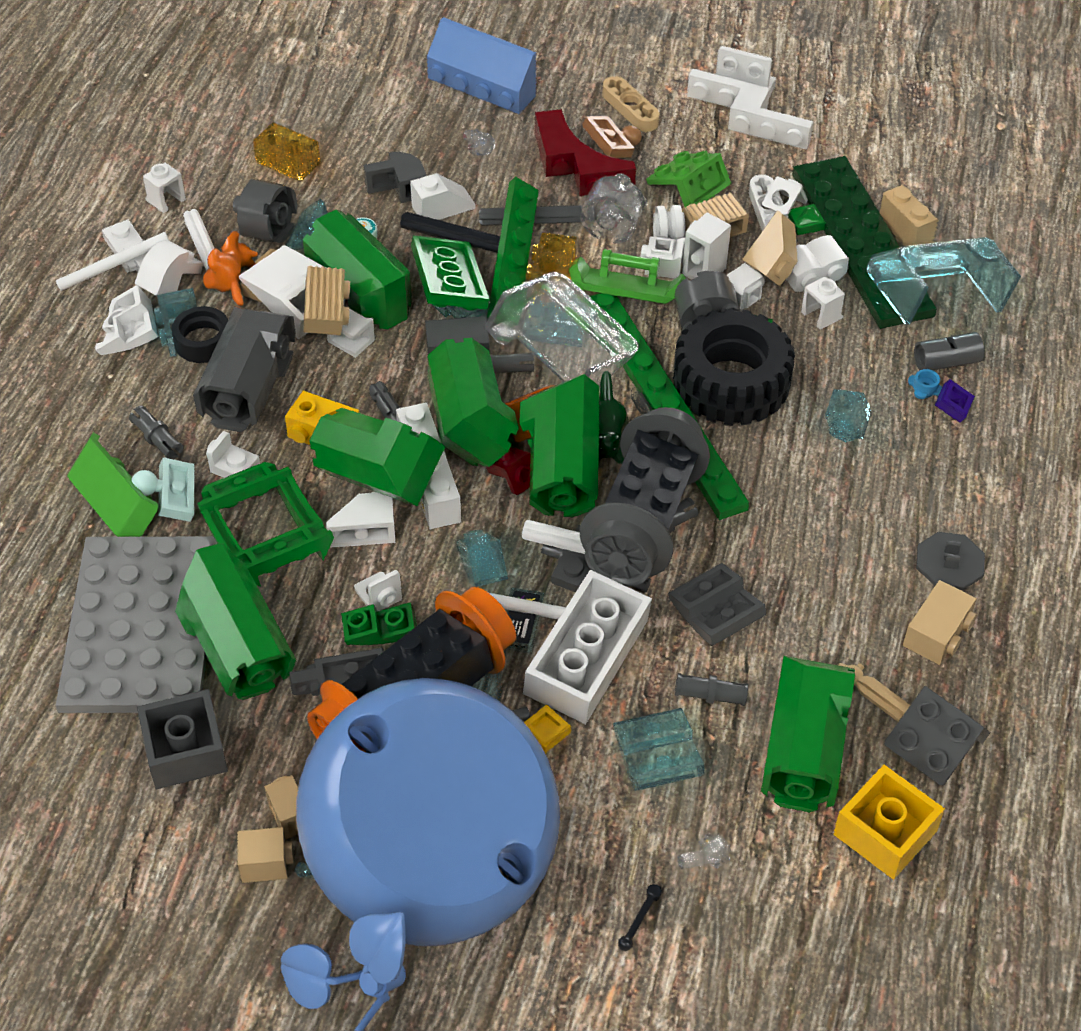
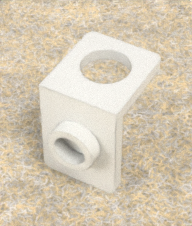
M777 176L762 205L774 212L778 210L787 216L796 200L806 204L808 199L800 183ZM779 191L789 197L787 203L781 206L773 203V196Z
M397 570L386 575L384 572H378L354 585L356 593L365 605L374 604L377 611H381L402 600L400 574Z

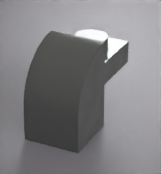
M388 152L389 160L363 165L367 193L396 189L401 203L412 201L410 181L427 176L421 161L405 152Z

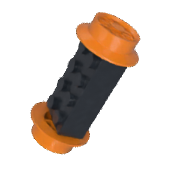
M471 587L462 595L451 591L441 592L435 600L436 612L342 684L332 680H327L321 684L320 694L323 702L307 715L309 726L315 738H319L328 724L344 708L365 694L382 686L403 680L420 678L443 679L473 686L486 674L501 672L505 667L504 650L516 640V631L509 615L502 605L482 588ZM353 739L351 740L359 750L366 753V750Z

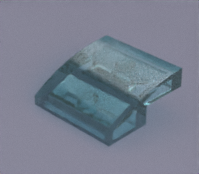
M682 708L613 723L618 746L635 791L705 775L704 763L693 742V730Z

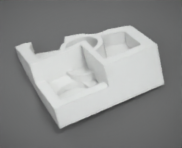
M138 285L112 299L108 309L109 315L102 326V329L106 332L104 341L96 343L95 349L100 355H106L136 348L159 337L151 300Z

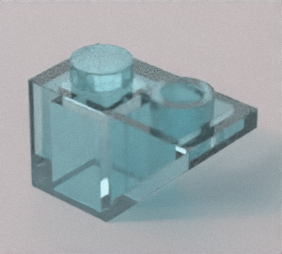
M479 529L463 533L464 539L455 540L470 584L478 587L508 579L500 539L489 533H483V530Z

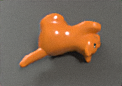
M233 231L226 239L222 252L216 248L210 252L207 259L209 269L203 276V284L207 289H215L222 293L231 291L233 300L239 306H242L244 301L239 284L241 268L244 266L253 267L255 262L252 258L257 257L258 253L251 250L245 243H238L239 233Z

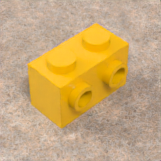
M302 391L285 415L287 436L298 443L310 445L309 440L322 416L326 414L334 415L338 413L335 410L340 408L357 413L360 412L358 409Z

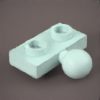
M162 458L159 465V479L148 470H141L133 475L132 483L145 496H149L154 492L159 493L158 516L191 522L194 516V464Z

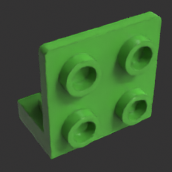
M708 151L698 153L680 152L673 156V161L655 168L654 174L646 178L648 185H676L685 208L690 204L697 205L704 200L708 201L709 198H712L731 184L721 153H708Z

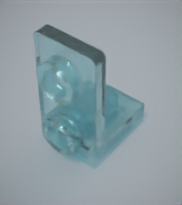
M193 288L157 295L159 307L154 308L157 326L164 325V328L158 329L161 345L162 347L168 346L170 357L177 356L170 323H173L175 318L183 311L197 307Z

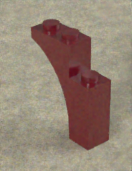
M562 109L535 112V137L546 177L574 174L579 196L635 190L636 166L634 161L613 158L588 147L570 130Z

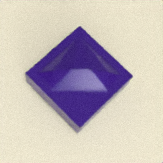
M949 379L943 384L935 406L960 423L967 417L975 396Z

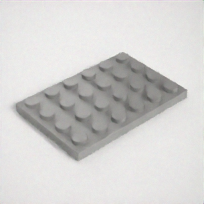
M213 536L85 538L55 705L58 713H138L137 706L203 690L207 655L197 636L195 637L185 632L175 610L183 580L196 549L217 544Z

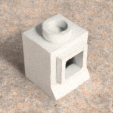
M166 162L154 165L151 171L143 176L147 194L145 200L162 213L168 211L164 193L168 192L180 202L186 200L181 173Z
M650 236L649 244L642 245L641 257L650 259L652 257L660 258L658 276L675 279L681 273L685 238L675 240ZM645 270V275H649V270Z
M744 263L727 274L735 288L740 311L744 308L747 309L761 299L765 280L760 272Z
M823 277L805 286L801 313L807 315L821 308L819 320H817V327L821 330L844 317L841 311L845 294L836 285L835 281Z
M349 309L348 325H342L341 335L327 334V340L332 345L356 358L375 341L373 319L365 318Z

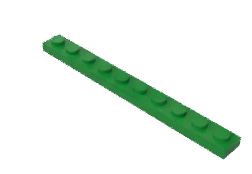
M599 293L586 297L585 307L632 383L638 388L637 391L642 392L652 410L663 407L675 408L686 412L695 419L617 296ZM702 430L703 437L709 448L710 459L705 473L695 481L696 485L718 520L748 511L749 501Z

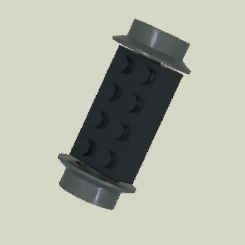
M669 407L657 408L647 414L634 418L626 425L620 440L624 461L606 502L590 510L580 526V540L585 550V559L589 568L626 587L643 583L648 577L659 574L669 565L674 550L673 540L668 531L686 485L701 478L709 464L710 452L700 425L693 417L679 409Z

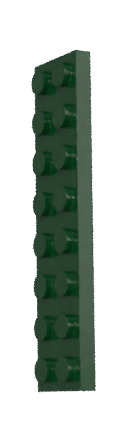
M842 156L793 166L792 175L795 181L803 186L808 204H815L825 221V234L832 236L849 258L847 273L879 329L935 317L936 306L847 157Z

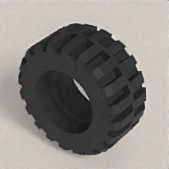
M725 309L724 312L719 313L717 310L711 311L706 317L701 315L693 320L692 324L687 325L681 332V336L678 337L673 372L674 386L688 407L691 406V411L699 417L701 415L706 416L707 421L713 423L721 421L724 422V425L733 426V423H741V426L749 425L755 419L759 422L766 419L769 413L772 415L781 408V404L788 398L795 362L794 347L791 345L788 335L782 332V328L774 321L772 323L768 322V318L764 315L759 314L756 316L751 311L744 309L742 312H736L734 309ZM723 361H735L746 364L754 370L734 373L721 370L713 364Z

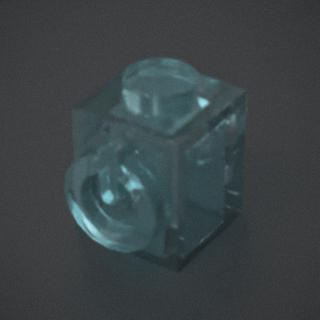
M834 389L825 413V418L829 425V433L846 443L854 439L863 440L872 412L864 393Z

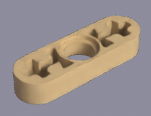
M617 76L608 77L604 80L603 98L633 126H636L643 132H651L658 128V109L625 79ZM632 102L636 103L637 105L630 106L624 103Z

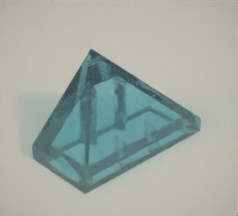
M321 199L302 211L286 246L295 251L304 249L303 239L308 233L311 236L315 230L312 227L315 220L328 213L325 203Z

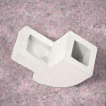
M163 240L155 244L145 255L135 284L156 296H175L182 274H201L204 263L194 258L195 254L169 240Z

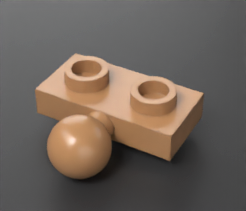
M586 116L582 125L604 154L613 158H631L635 150L633 146L638 145L642 139L641 131L636 126L629 125L620 131L609 116Z

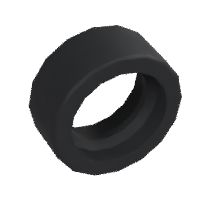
M208 306L193 307L179 314L172 324L173 342L179 356L189 362L208 363L228 322V318L222 311ZM200 328H211L219 331L217 335L206 341H191L185 338L190 332Z

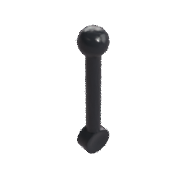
M651 884L647 887L645 902L627 934L618 940L620 950L626 952L632 948V939L653 901H657L661 897L662 890L660 886Z

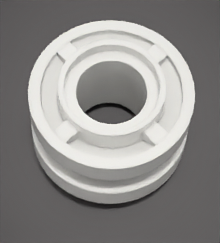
M672 205L670 211H667L665 206H656L655 213L653 214L654 237L675 240L685 238V217L680 205Z

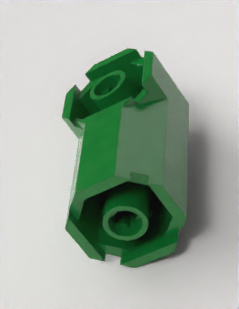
M335 209L317 218L312 225L315 229L310 236L307 233L303 239L304 254L309 259L326 268L330 267L333 269L336 267L337 269L343 268L345 270L344 280L350 281L349 299H347L349 309L365 318H372L374 324H379V329L388 330L407 320L409 306L411 307L412 303L410 271L353 215L348 213L345 215L342 211Z
M463 338L464 342L455 343L454 339H446L428 354L427 369L441 443L472 466H478L479 463L484 467H490L510 449L512 444L508 441L510 433L516 435L519 429L516 413L501 400L489 350L473 338Z
M582 374L533 394L520 402L519 424L523 432L529 430L532 437L527 440L531 448L529 505L544 515L554 516L555 510L564 511L563 517L573 518L592 510L595 507V500L598 498L599 385L585 374Z
M345 408L335 410L338 413L334 415L326 414L320 418L309 440L312 450H315L316 459L312 457L315 467L330 476L418 506L446 447L445 445L423 432L419 434L411 430V426L389 418H385L382 421Z
M223 543L196 549L183 580L175 612L185 632L189 635L197 636L228 696L232 697L233 693H235L237 699L245 700L268 693L276 687L273 680L281 675L284 681L290 676L289 672L293 671L296 658L247 566Z
M783 656L761 792L765 796L768 795V791L775 796L774 803L778 806L810 813L817 811L818 804L827 802L826 808L835 805L848 723L847 716L853 695L855 668Z

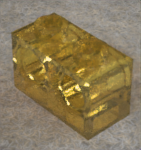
M272 122L253 140L257 163L300 182L321 163L318 141Z
M542 232L539 244L534 243L532 261L534 263L528 264L526 281L531 282V294L566 299L571 280L569 269L574 260H576L577 237Z

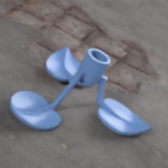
M404 913L370 914L355 921L349 935L350 950L354 959L364 965L363 970L338 977L330 976L332 968L331 959L318 946L299 944L287 949L281 957V971L286 986L294 1000L305 1008L317 1009L329 1001L331 995L330 985L359 980L360 987L365 994L377 997V1000L355 1028V1031H364L382 1004L389 1001L388 992L401 986L405 981L406 973L403 966L406 938Z

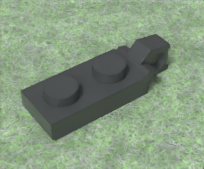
M384 648L314 659V663L306 666L305 670L289 672L292 694L303 695L311 693L312 696H321L320 687L322 683L327 680H332L339 684L344 683L383 653Z

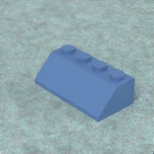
M443 17L440 20L427 55L428 79L520 114L536 97V52Z

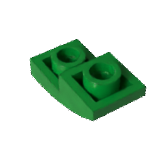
M411 602L377 611L375 605L372 604L341 613L344 639L347 645L394 643L417 626L415 611Z

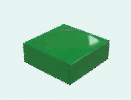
M815 204L792 208L788 214L789 220L795 224L797 236L822 231L825 228V221Z

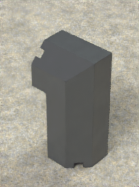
M234 307L193 394L198 414L204 417L206 413L212 417L210 423L216 428L243 432L249 424L253 426L258 422L276 378L285 377L292 361L293 351L288 350L289 341L295 342L294 316Z

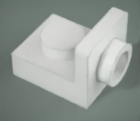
M225 431L216 440L210 442L206 451L210 472L223 478L260 464L258 455L232 445L230 433Z

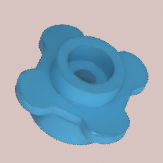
M922 369L916 375H911L908 378V384L913 386L915 390L914 396L918 399H925L932 395L939 396L943 387L939 385L940 376L930 369Z

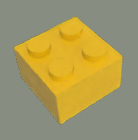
M883 765L839 811L833 835L894 880L938 831L945 808L886 765Z

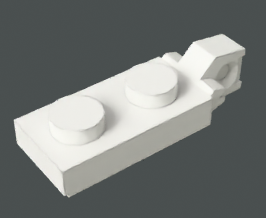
M129 220L102 229L104 240L114 254L143 241ZM147 253L121 265L127 273L134 270L138 273Z

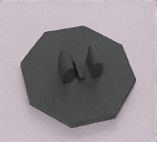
M937 532L917 546L916 569L934 586L941 580L959 590H964L984 577L985 553L966 535Z

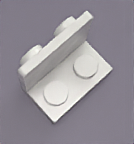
M720 46L716 75L770 88L769 97L776 83V77L770 76L771 58Z

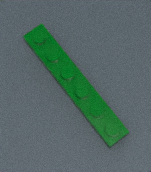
M518 177L513 178L508 186L487 315L488 318L511 331L519 325L539 193L538 189Z

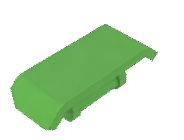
M604 249L602 253L601 269L590 268L582 257L574 260L569 269L572 282L581 290L663 304L675 299L674 294L677 286L686 279L683 274L672 281L657 279L660 258L652 257L650 259L614 253L612 250ZM610 264L649 270V278L609 271Z
M93 432L71 467L67 477L117 537H141L157 513L159 505L152 500L151 495L145 496L132 483V476L124 468L123 462L119 458L111 457L99 443L100 436Z

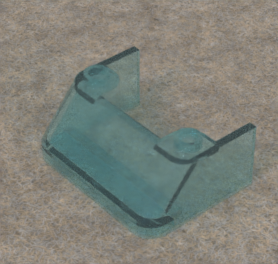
M987 237L902 246L873 254L866 266L867 273L905 325L911 324L929 289L922 278L966 273L996 313L1002 312L1021 278L1020 274L997 247L996 243Z

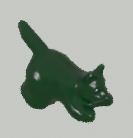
M604 371L600 381L599 460L602 458H612L618 464H622L624 457L621 452L620 440L624 428L629 423L628 415L624 405L613 397L611 374L609 371Z

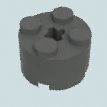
M251 179L244 187L241 195L236 196L233 201V211L237 213L239 234L244 237L282 243L292 233L295 223H290L292 213L297 214L298 208L294 190L283 184Z
M718 271L697 273V278L689 281L687 277L675 290L674 298L682 330L687 325L692 324V321L701 315L706 317L711 311L717 310L719 313L724 312L725 309H734L736 312H741L733 283L730 282L729 277L724 273Z

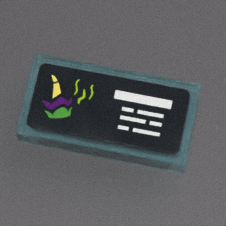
M511 587L509 596L544 603L545 593ZM506 610L514 625L516 640L505 650L532 654L540 616Z

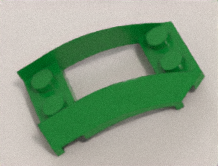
M260 463L205 485L201 492L203 499L197 503L217 544L223 543L247 566L256 585L260 587L258 576L272 573L279 567L293 561L303 560L312 553L316 552L324 561L334 540L332 531H327L324 527L323 521L306 500L289 467L277 470L273 463ZM276 487L298 528L243 550L234 538L219 510L234 507L240 501L250 497L264 495L270 489Z

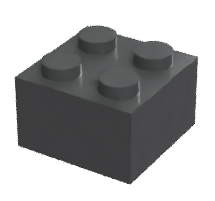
M209 689L137 706L148 765L156 790L228 772Z

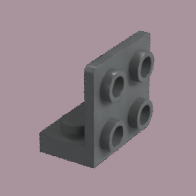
M924 686L886 738L884 744L933 781L943 786L975 742L978 741L983 744L990 732L934 691Z

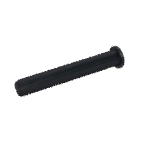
M405 212L401 216L400 226L404 229L442 239L470 242L472 247L498 253L500 236L410 212Z

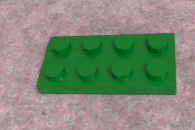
M413 235L411 249L427 303L437 307H462L470 311L477 309L487 310L490 299L470 242Z

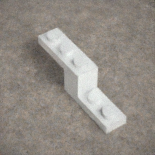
M692 68L689 74L687 97L730 107L729 130L807 150L811 140L813 121L767 110L770 88Z

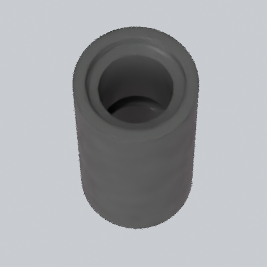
M977 332L917 342L914 347V358L919 371L922 369L934 371L978 363L984 357L983 341Z

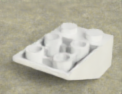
M283 245L239 275V279L272 313L294 316L295 337L299 340L307 334L303 332L307 267L310 265L313 267L318 266L319 268L324 266Z

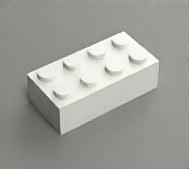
M590 570L525 671L523 694L544 705L547 704L549 707L586 725L646 625L652 598Z

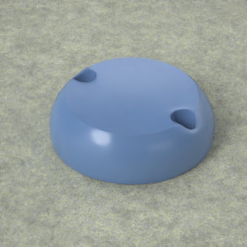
M420 678L388 684L369 692L344 708L328 724L315 742L300 777L296 799V822L299 842L305 861L315 881L327 898L345 916L355 922L361 917L370 914L403 912L405 919V944L441 946L459 943L492 930L515 914L532 896L545 877L554 856L559 834L560 804L556 780L542 746L529 727L511 709L496 698L471 686L443 679ZM353 739L366 750V753L359 750L351 740ZM499 868L508 875V879L501 874Z

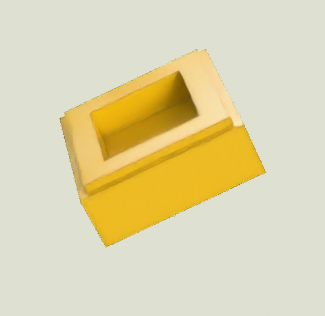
M547 704L524 722L539 741L545 754L571 733V725Z

